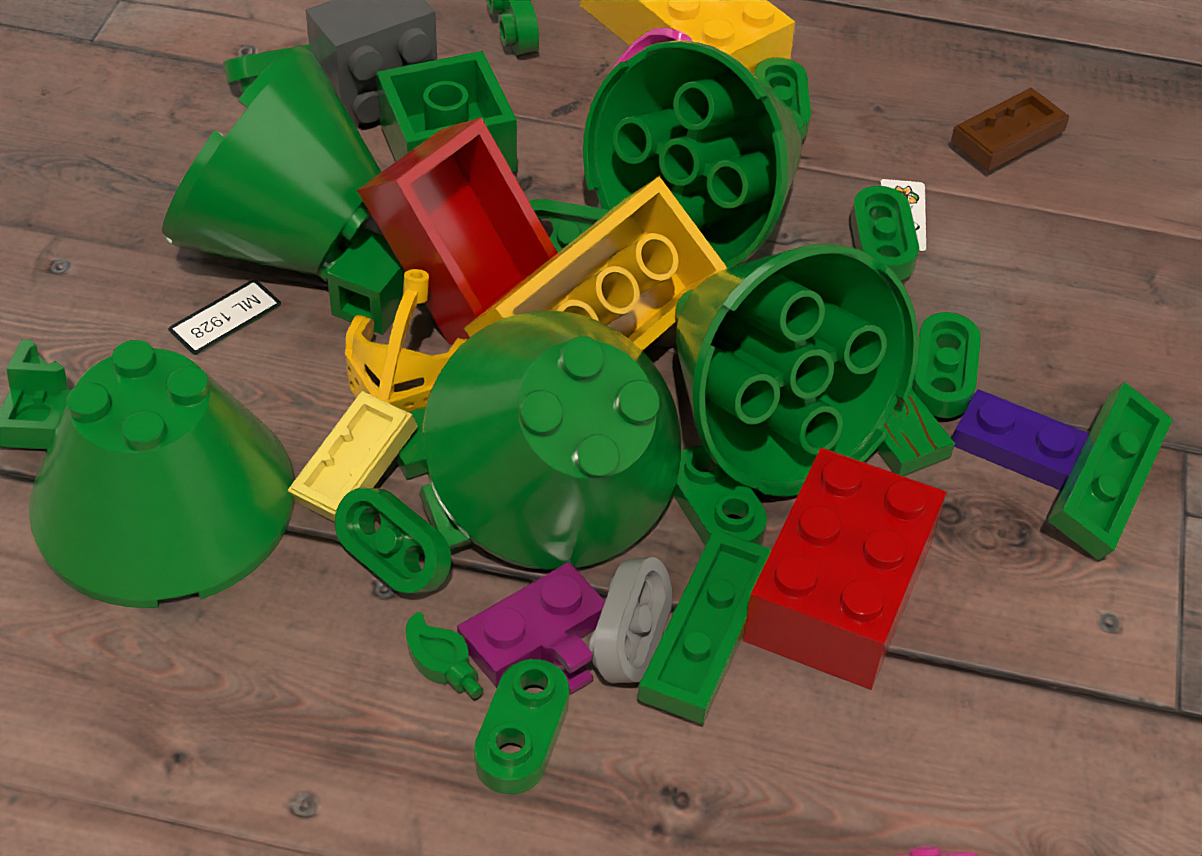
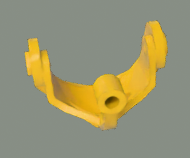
M411 269L404 273L403 297L394 319L389 344L370 342L374 330L373 319L356 315L351 322L345 339V359L349 387L355 398L363 391L406 412L426 407L431 389L439 373L455 351L468 340L457 338L447 353L428 355L404 348L408 327L417 304L424 303L428 299L429 274L427 272ZM366 365L380 380L379 387L366 372ZM424 378V384L421 386L394 392L395 384Z

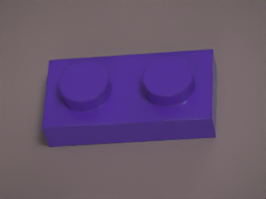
M977 389L955 429L952 440L955 442L954 447L1062 491L1089 433Z

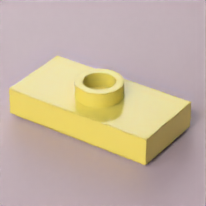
M361 391L289 487L288 491L293 496L294 501L335 522L337 507L347 493L357 488H373L418 427L413 415Z

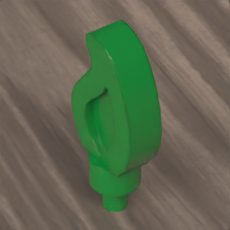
M416 612L412 615L406 624L405 633L409 655L418 671L425 678L433 682L442 684L449 682L457 692L467 691L473 699L478 698L484 689L477 682L478 672L469 663L468 647L464 638L452 630L428 626L421 612Z

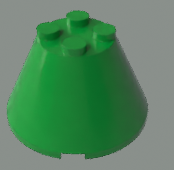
M678 40L649 45L627 61L619 62L610 71L598 88L590 105L583 138V165L588 190H596L602 208L611 211L624 199L660 176L726 267H735L744 263L758 251L778 221L800 163L802 151L801 136L804 129L803 121L796 111L789 109L774 92L739 61L715 47L699 42Z
M298 45L287 50L273 61L240 96L238 102L247 107V109L226 137L216 130L210 135L173 196L163 221L162 234L167 236L166 240L175 247L315 275L327 282V272L363 229H372L366 225L371 213L357 190L380 174L381 170L316 55L305 46Z
M822 243L791 249L719 271L705 279L696 289L685 292L677 302L676 347L694 420L702 444L713 462L725 474L736 482L758 489L763 494L773 496L798 495L821 447L864 462L887 437L888 434L880 429L883 428L891 415L898 398L900 397L906 401L908 399L916 373L919 348L918 324L911 298L898 276L888 266L857 248L842 244Z
M533 311L503 318L475 333L455 351L439 373L426 403L423 418L422 435H424L425 455L429 470L427 475L440 505L460 531L476 545L504 561L521 567L553 571L570 562L574 568L592 566L623 552L647 533L658 520L668 504L679 474L682 440L678 413L671 392L654 363L637 345L617 330L600 321L570 312Z
M129 340L116 346L111 356L99 361L87 370L69 392L67 405L31 490L29 502L31 531L42 558L54 574L67 585L88 597L108 604L133 608H159L158 600L177 598L197 592L201 600L215 595L247 577L271 555L280 543L292 518L295 504L293 496L288 491L294 482L293 469L289 456L276 434L191 359L170 350L152 348L146 341Z

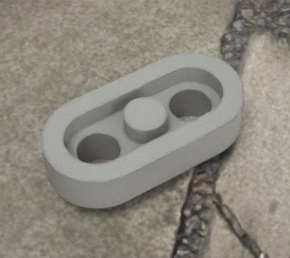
M655 557L624 560L618 566L615 576L611 579L609 593L589 644V649L593 654L592 662L594 666L599 670L602 677L610 683L640 682L662 638L672 605V586L666 567Z

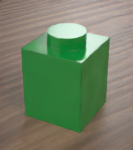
M364 228L327 272L331 314L348 322H352L356 315L366 316L374 321L373 332L384 335L394 322L403 297L405 273L404 268L384 235Z

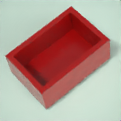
M482 118L439 130L357 190L405 272L411 269H419L429 274L428 299L424 303L449 345L454 344L457 338L469 339L470 336L464 330L467 325L558 253Z
M821 447L750 594L743 641L872 690L934 539L947 491Z

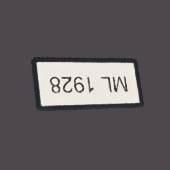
M252 279L171 325L168 331L192 354H198L279 307L281 301L258 280Z

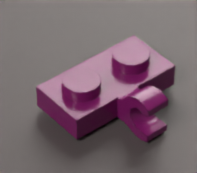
M568 562L457 625V633L464 638L469 656L496 688L504 672L515 663L527 659H540L556 665L563 671L569 683V694H572L593 681V675L584 666L593 660V654L580 638L596 629L605 600L574 566Z

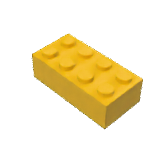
M580 0L582 8L629 46L640 36L652 29L670 28L687 34L694 42L715 47L729 54L753 75L756 66L766 59L791 58L795 21L768 0Z
M659 176L620 202L467 325L464 330L471 337L486 326L516 314L533 311L570 312L592 318L612 327L630 339L643 351L678 320L676 317V305L685 292L696 289L700 283L711 275L728 268Z

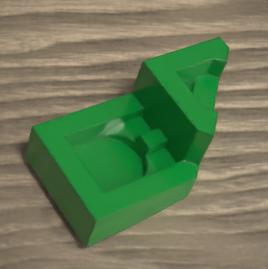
M21 339L6 368L10 390L0 408V447L48 449L67 405V396L70 392L67 386L65 368L57 361L48 364L38 355L37 345L33 341Z

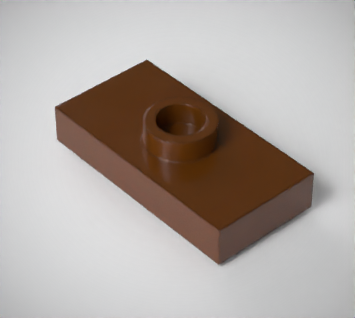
M1029 88L955 126L951 142L987 171H990L1065 131L1069 115L1036 90Z

